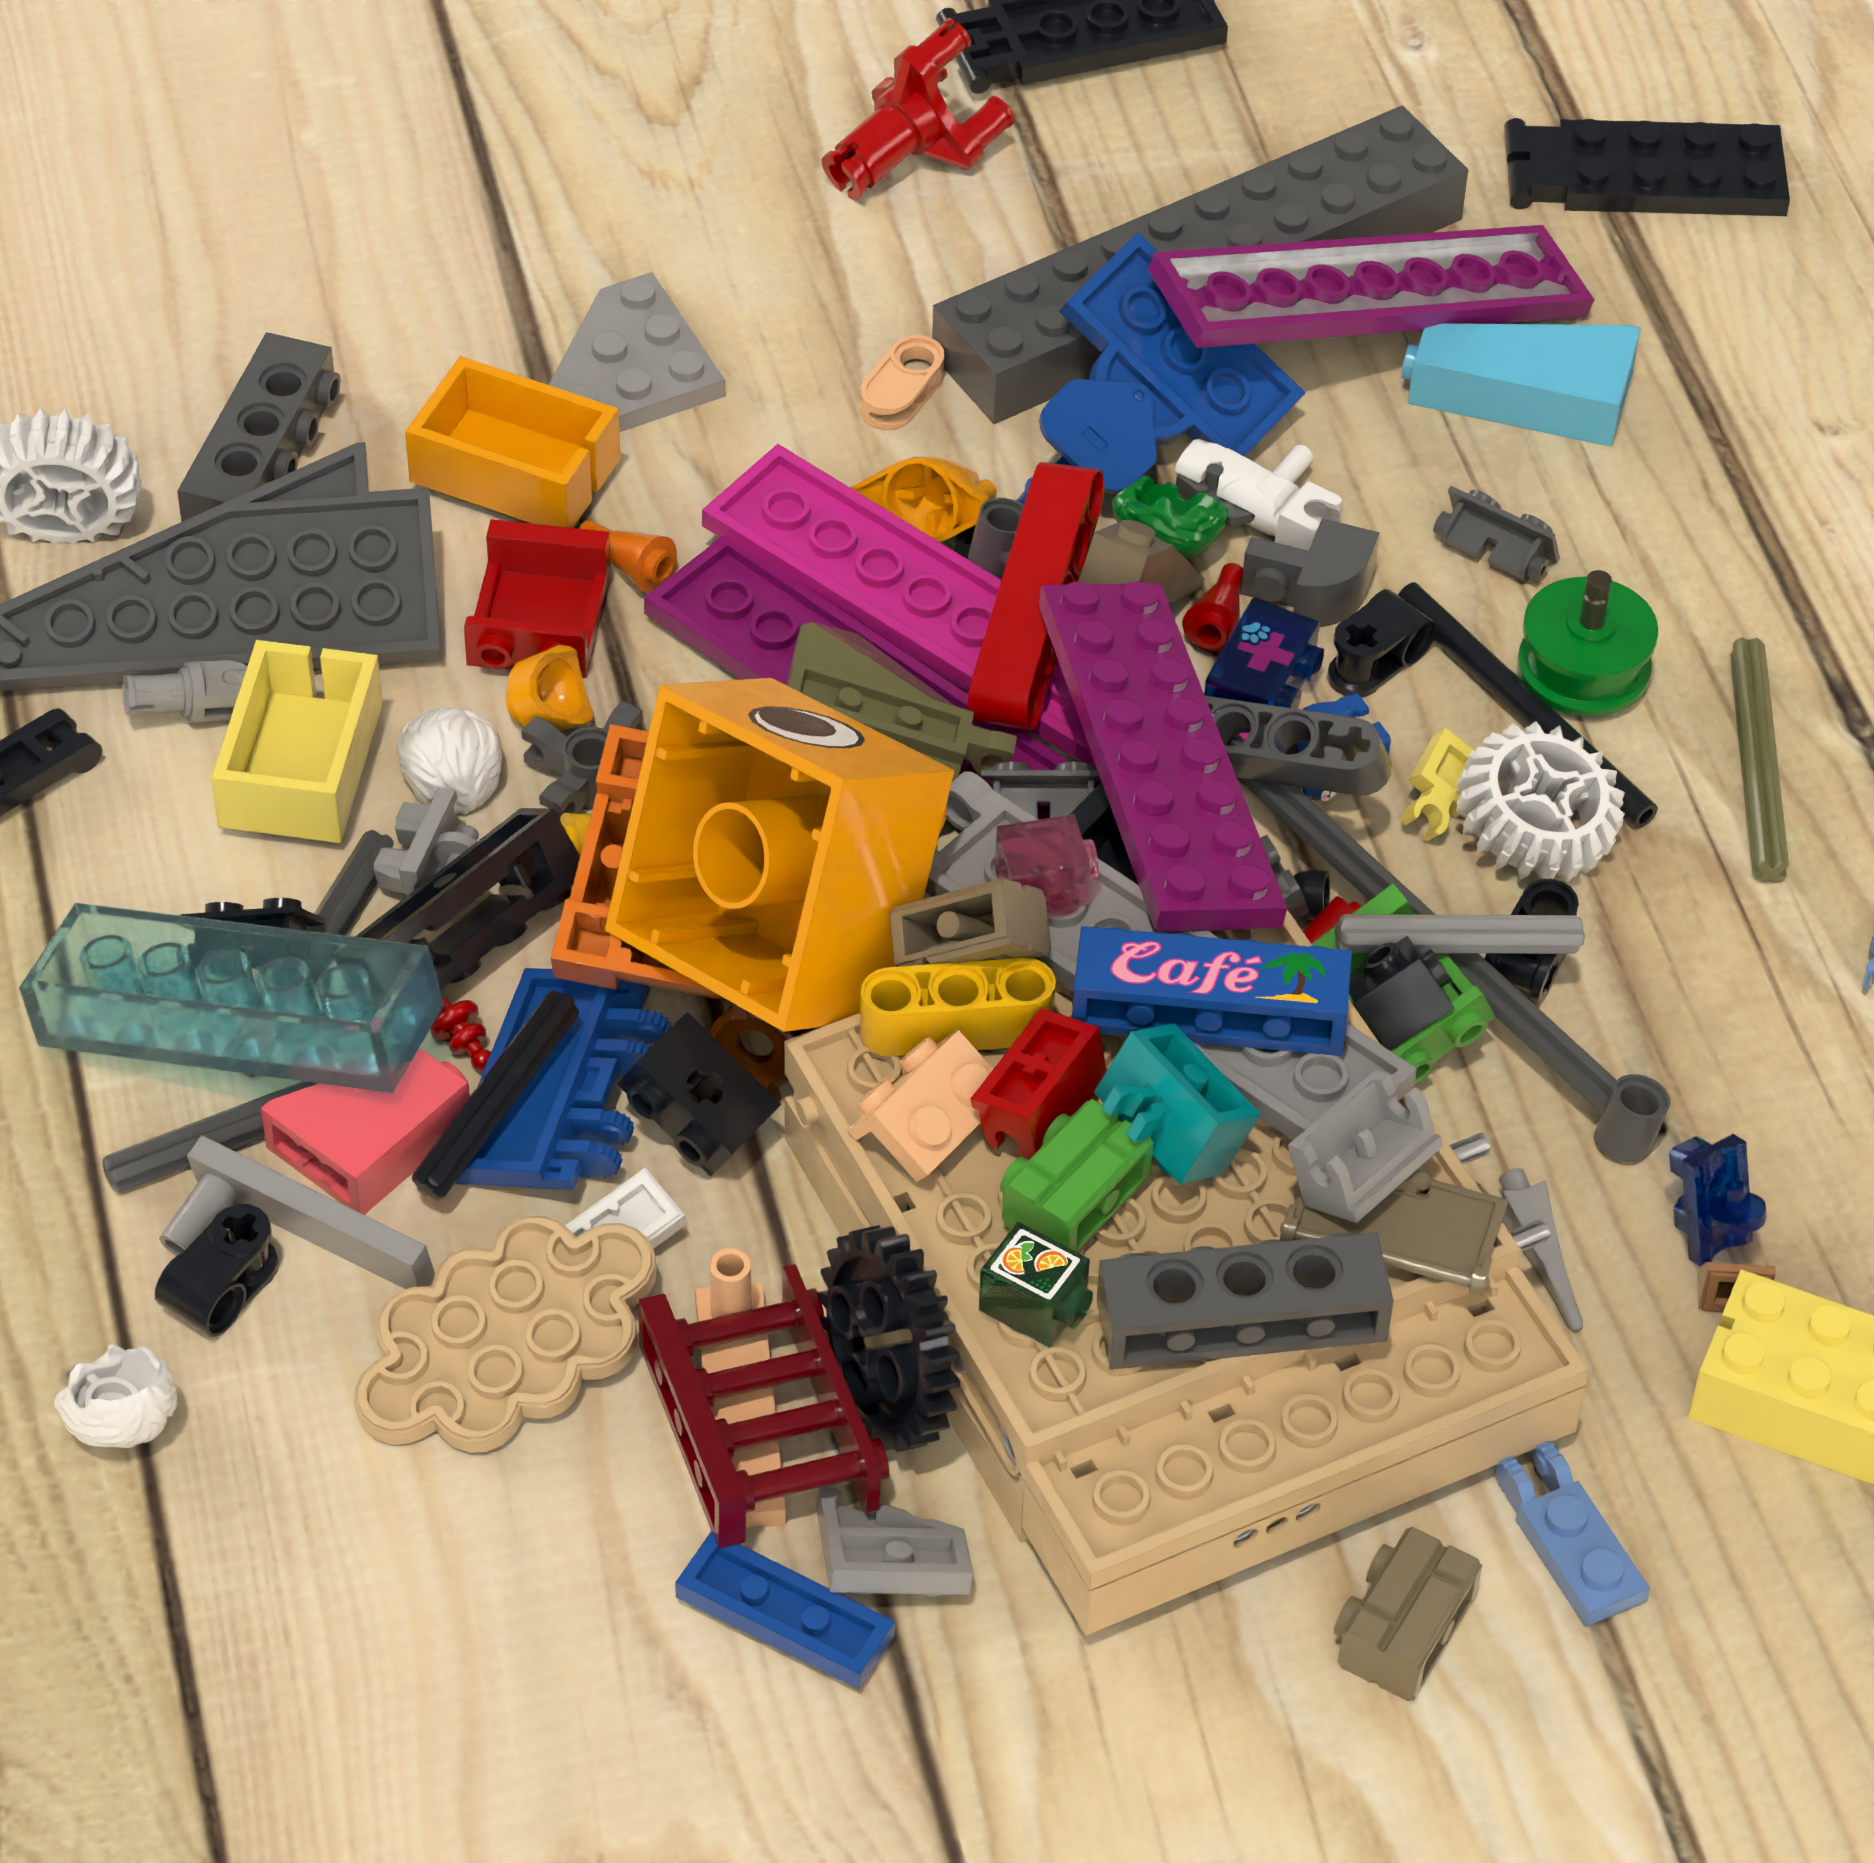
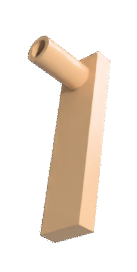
M726 1248L713 1255L710 1261V1286L695 1287L697 1322L765 1306L762 1282L751 1283V1261L746 1253L739 1249ZM768 1334L700 1349L701 1368L704 1367L707 1373H712L770 1359ZM773 1387L714 1400V1407L711 1410L715 1420L725 1418L727 1423L731 1424L776 1413ZM779 1441L734 1451V1459L731 1460L735 1470H746L748 1475H754L781 1468ZM785 1497L755 1503V1510L746 1513V1528L786 1525Z

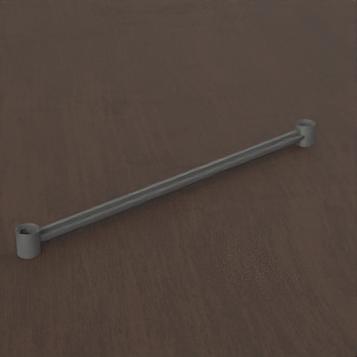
M998 497L985 501L980 507L968 552V560L999 579L1003 577L1024 507L1022 503L1013 499ZM1239 734L1234 735L1228 741L1227 746H1235L1242 743L1245 739ZM1237 777L1243 785L1369 901L1394 883L1408 900L1415 915H1436L1296 786ZM1446 953L1473 986L1476 985L1485 995L1495 1017L1601 1113L1594 1131L1595 1141L1599 1148L1610 1157L1619 1161L1637 1162L1646 1158L1651 1151L1670 1107V1097L1665 1088L1654 1079L1638 1074L1625 1075L1616 1080L1479 953Z

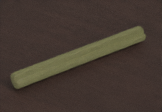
M1741 637L1734 641L1733 651L1730 656L1753 875L1761 882L1770 879L1779 882L1787 875L1786 869L1789 866L1766 649L1764 643L1758 638L1747 640Z

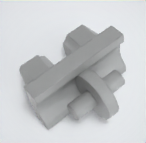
M438 787L430 804L403 802L396 816L395 831L399 843L410 845L408 850L381 847L374 862V872L380 889L405 893L408 896L477 842L479 832L471 826H465L454 812L453 807L458 798L456 790Z

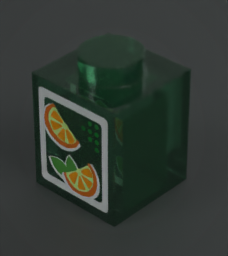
M1017 1222L980 1269L979 1311L1051 1348L1067 1326L1075 1329L1082 1322L1090 1308L1093 1299V1292L1088 1289L1090 1259Z

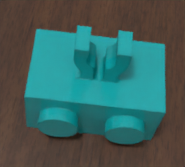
M1175 1023L1131 1031L1094 1091L1103 1102L1102 1108L1109 1116L1117 1114L1121 1122L1127 1120L1131 1123L1126 1134L1134 1143L1144 1141L1151 1136L1154 1142L1153 1156L1158 1167L1165 1174L1174 1178L1180 1185L1223 1175L1261 1116V1113Z

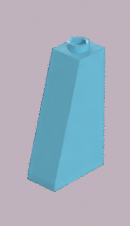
M1442 323L1424 328L1419 345H1408L1403 362L1401 378L1411 380L1408 404L1612 447L1634 370L1641 327L1632 325Z

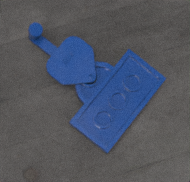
M1139 232L1096 272L1059 311L1101 353L1091 368L1090 379H1074L1069 381L1045 405L1039 419L1042 435L1061 455L1055 464L1101 469L1104 477V492L1108 494H1118L1139 480L1155 463L1157 457L1156 446L1170 444L1185 433L1192 440L1201 439L1209 443H1215L1245 457L1305 394L1254 343L1196 348L1148 271L1154 252L1158 251ZM1032 477L1027 480L1024 492L1016 500L1022 503L1023 505L1027 497Z

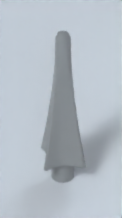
M1515 1168L1508 1170L1499 1178L1503 1188L1502 1193L1505 1199L1508 1200L1502 1222L1509 1231L1539 1219L1548 1225L1550 1240L1525 1250L1524 1253L1552 1295L1568 1327L1572 1331H1578L1583 1327V1319L1564 1265L1546 1181L1530 1186L1523 1169Z

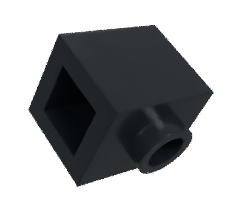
M1408 935L1397 943L1389 942L1375 948L1366 956L1363 965L1350 973L1349 994L1354 1004L1384 1046L1390 1051L1454 1009L1444 989L1445 985L1453 981L1448 971L1431 948L1420 954Z

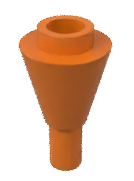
M591 520L584 521L579 529L609 532L611 562L643 592L650 593L675 573L677 552L673 540L669 537L619 530L612 531Z

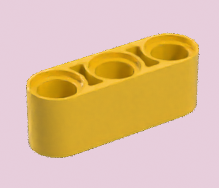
M1009 958L879 969L869 974L861 986L860 1037L863 1044L871 1052L891 1057L905 1056L928 1036L937 1044L957 1030L966 1037L976 1050L1010 1048L1040 1008L1054 1012L1056 978L1052 969L1034 958Z

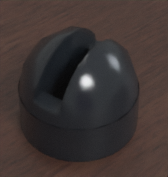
M1307 870L1298 872L1293 876L1302 891L1309 909V913L1300 917V919L1313 921L1330 903V875L1328 871Z

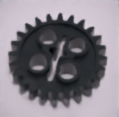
M880 1225L850 1231L849 1235L840 1236L836 1239L838 1248L827 1251L831 1266L821 1268L820 1274L828 1290L817 1292V1297L826 1308L827 1315L819 1318L823 1329L828 1332L829 1343L870 1439L880 1438L885 1450L894 1448L896 1452L926 1446L927 1443L940 1439L939 1431L949 1429L950 1423L946 1413L957 1409V1404L949 1389L960 1387L961 1382L951 1369V1361L960 1359V1353L949 1345L948 1336L953 1334L956 1326L954 1323L944 1320L942 1311L948 1303L947 1295L936 1296L934 1286L937 1273L935 1270L923 1271L924 1252L922 1249L911 1251L909 1235L902 1234L896 1236L893 1226L881 1228ZM909 1329L912 1334V1340L867 1348L864 1343V1337L896 1330Z

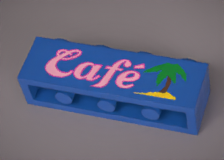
M1081 926L1074 981L1072 1018L1099 1027L1100 1034L1128 1036L1131 1031L1175 1023L1194 1043L1342 1056L1348 1013L1352 950L1331 949L1323 946L1265 943L1250 939L1232 940L1198 937L1183 933L1165 934L1132 931L1117 927Z

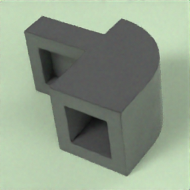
M1322 518L1309 551L1251 537L1244 555L1241 595L1293 607V626L1317 628L1337 624L1353 615L1366 598L1375 574L1380 532Z

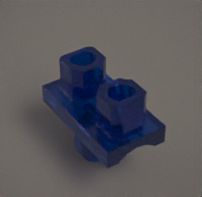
M1731 1134L1711 1144L1699 1136H1694L1673 1147L1669 1151L1670 1172L1683 1179L1684 1195L1679 1197L1673 1207L1675 1227L1687 1234L1689 1260L1701 1266L1706 1262H1711L1713 1257L1721 1250L1733 1246H1744L1752 1242L1753 1232L1764 1226L1767 1220L1765 1201L1760 1196L1750 1192L1746 1141L1735 1134Z

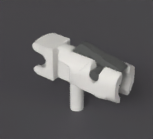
M1195 439L1184 450L1175 467L1174 472L1178 473L1175 483L1178 486V495L1191 499L1199 492L1207 493L1228 507L1227 526L1234 527L1245 524L1262 533L1275 536V543L1309 551L1321 519L1340 522L1342 516L1343 502L1340 496L1310 481H1307L1301 489L1294 484L1313 461L1312 452L1304 445L1294 446L1274 471L1271 472L1231 449L1201 439Z

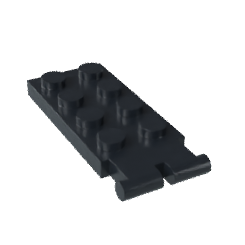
M988 0L986 8L957 13L953 8H944L936 16L939 27L947 18H952L955 24L960 23L970 36L971 46L958 54L955 59L971 91L976 94L984 93L990 88L992 83L1019 78L1021 84L1024 85L1227 43L1228 25L1214 0Z
M1519 118L1510 119L1504 125L1506 156L1509 164L1510 203L1516 209L1528 208L1532 202L1564 203L1565 211L1787 216L1790 195L1780 125L1560 119L1559 127L1526 126V123Z

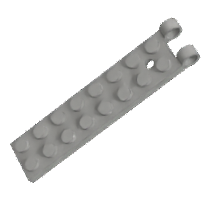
M963 772L952 781L947 800L946 819L962 832L940 851L935 849L925 893L934 897L998 880L1001 875L1007 873L1018 875L1021 879L1016 880V882L1021 883V886L1029 885L1042 889L1044 897H1046L1051 949L1049 950V955L1034 959L1045 963L1052 969L1056 981L1074 992L1081 926L1117 927L1132 931L1165 934L1183 933L1191 936L1218 938L1207 930L1155 932L1139 885L993 790L977 774ZM1347 1022L1342 1056L1194 1043L1261 1113L1260 1119L1292 1140L1298 1137L1374 1070L1390 1074L1397 1089L1396 1096L1398 1101L1415 1086L1416 1067Z

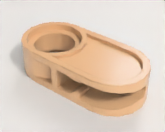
M912 335L901 338L893 344L864 379L860 387V411L862 418L867 424L882 430H895L904 427L916 416L944 379L945 356L944 349L939 342L930 337ZM911 359H922L931 363V366L923 370H912L905 367L903 363Z

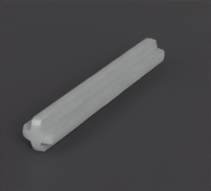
M1344 914L1340 916L1335 926L1337 948L1352 950V953H1370L1380 945L1389 942L1397 943L1407 935L1420 953H1424L1431 948L1435 953L1575 954L1579 951L1580 946L1584 944L1585 939L1582 920L1575 915Z

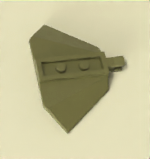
M815 622L801 625L787 686L955 770L953 780L959 776L963 760L970 761L973 769L979 775H981V770H993L995 764L1011 762L1017 736L1000 731H990L972 725L973 711L954 706L858 633Z

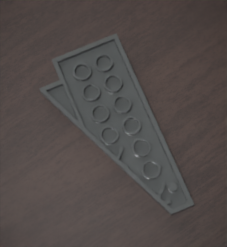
M365 442L355 443L1 603L0 691L124 683L123 677L125 675L148 676L178 673L179 668H183L186 661L230 660L248 666L256 640L310 646L313 669H321L320 656L323 648L378 655L379 665L442 660L429 488L369 492Z

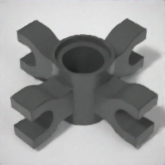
M621 701L610 714L604 728L584 727L572 732L569 736L560 732L552 723L535 716L522 730V739L532 743L523 754L524 763L540 770H553L562 775L559 780L548 785L540 794V804L554 809L559 820L564 813L578 814L581 808L592 810L597 793L595 781L610 724L634 729L643 719V710Z

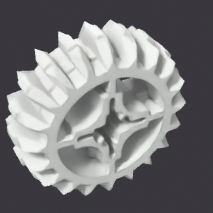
M40 408L34 419L17 413L14 422L11 424L0 423V523H6L8 535L23 532L29 536L32 544L39 539L50 541L51 544H57L58 542L76 544L78 541L87 539L95 544L103 533L119 535L124 522H131L132 514L136 510L137 498L140 497L142 480L139 478L140 466L137 462V454L130 451L127 437L114 436L111 423L95 426L91 421L89 413L80 419L69 417L65 408L59 416H50Z
M1537 721L1527 726L1524 732L1512 723L1507 729L1503 730L1501 735L1492 732L1489 737L1483 740L1481 746L1477 747L1476 751H1472L1464 764L1466 769L1463 770L1457 781L1456 792L1460 796L1456 802L1457 809L1455 813L1466 818L1463 823L1462 835L1480 838L1477 842V854L1491 851L1497 856L1496 870L1510 864L1517 868L1519 881L1529 876L1532 871L1536 872L1540 879H1554L1557 874L1568 883L1573 877L1578 875L1579 871L1588 873L1590 869L1595 868L1604 854L1607 855L1616 842L1615 836L1623 825L1625 813L1620 808L1623 805L1625 792L1614 788L1617 771L1600 768L1603 762V751L1589 754L1583 749V736L1571 742L1563 738L1560 725L1551 730L1549 734H1544ZM1506 777L1510 784L1507 791L1508 795L1504 796L1500 792L1498 779ZM1576 809L1581 820V827L1578 829L1574 828L1570 820L1573 816L1572 811Z

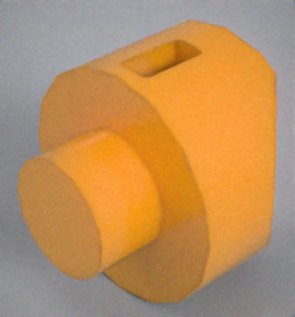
M564 645L555 646L517 662L511 670L508 680V691L505 697L506 707L511 717L524 727L535 716H538L552 723L560 732H564L591 721L595 716L584 686L577 651L574 648Z

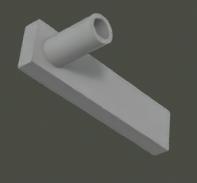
M201 1135L187 1155L197 1180V1185L159 1237L162 1245L177 1256L188 1248L223 1209L230 1207L232 1204H250L260 1208L267 1214L270 1223L404 1289L430 1286L435 1276L425 1244Z

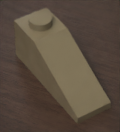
M1122 520L1094 532L1078 582L1086 584H1127L1130 582L1161 584L1168 603H1171L1200 590L1205 578L1173 545L1155 538V531L1151 527L1133 520Z

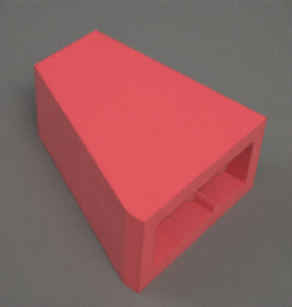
M421 1048L270 1100L261 1107L266 1148L338 1202L365 1215L416 1170L469 1099V1084L456 1066L446 1061L441 1063Z

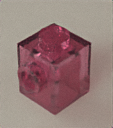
M1075 814L997 826L995 871L998 879L1006 878L1021 883V886L1029 885L1042 889L1044 897H1046L1047 913L1050 914L1063 913L1081 906L1087 907L1089 879L1098 878L1099 874L1098 858L1093 840L1082 839Z

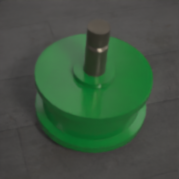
M1594 570L1587 577H1571L1553 582L1542 588L1530 600L1524 615V638L1521 641L1517 658L1518 672L1521 680L1550 707L1573 715L1602 716L1616 713L1629 707L1643 695L1650 681L1652 670L1651 656L1657 645L1658 622L1652 608L1640 595L1630 588L1612 581L1611 576L1607 572Z

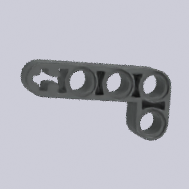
M1205 696L1235 775L1238 778L1362 796L1379 791L1387 784L1391 776L1392 763L1377 729L1366 720ZM1249 733L1242 743L1235 746H1227L1228 741L1234 735ZM1305 741L1310 742L1308 747L1302 752L1295 755L1286 754L1293 744Z

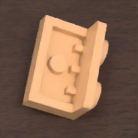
M959 1030L937 1044L928 1036L909 1051L899 1062L906 1072L894 1084L885 1078L873 1087L856 1104L864 1114L847 1130L855 1140L872 1132L916 1182L927 1177L981 1123L979 1111L972 1108L970 1098L993 1068Z

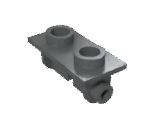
M1450 486L1448 493L1453 512L1449 514L1443 511L1438 516L1433 528V532L1441 536V543L1479 559L1490 541L1496 544L1488 558V564L1524 582H1527L1530 578L1536 581H1540L1543 578L1549 564V560L1543 557L1556 563L1559 561L1560 556L1555 534L1544 521L1529 514H1522L1519 518L1504 511L1495 499L1481 491L1470 490L1468 494Z
M1002 762L995 764L993 770H981L980 776L993 790L1036 818L1037 805H1049V825L1051 828H1057L1102 782L1098 770H1093L1091 764L1084 762L1061 763L1055 767V770H1030V766L1026 763Z

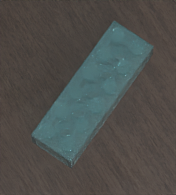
M75 903L19 987L38 1046L394 1093L444 1005L429 946L82 903Z

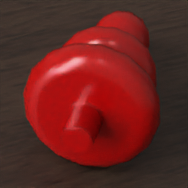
M447 998L441 999L436 1004L441 1013L438 1014L430 1026L432 1037L439 1041L450 1040L449 1049L453 1054H469L472 1067L478 1072H483L491 1051L484 1049L482 1046L486 1038L485 1026L480 1023H474L479 1015L478 1005L471 1000H463L451 1005Z

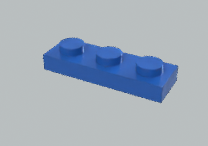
M712 1531L675 1582L676 1598L859 1690L895 1637L894 1620L839 1593H830L829 1588L741 1544L718 1549Z

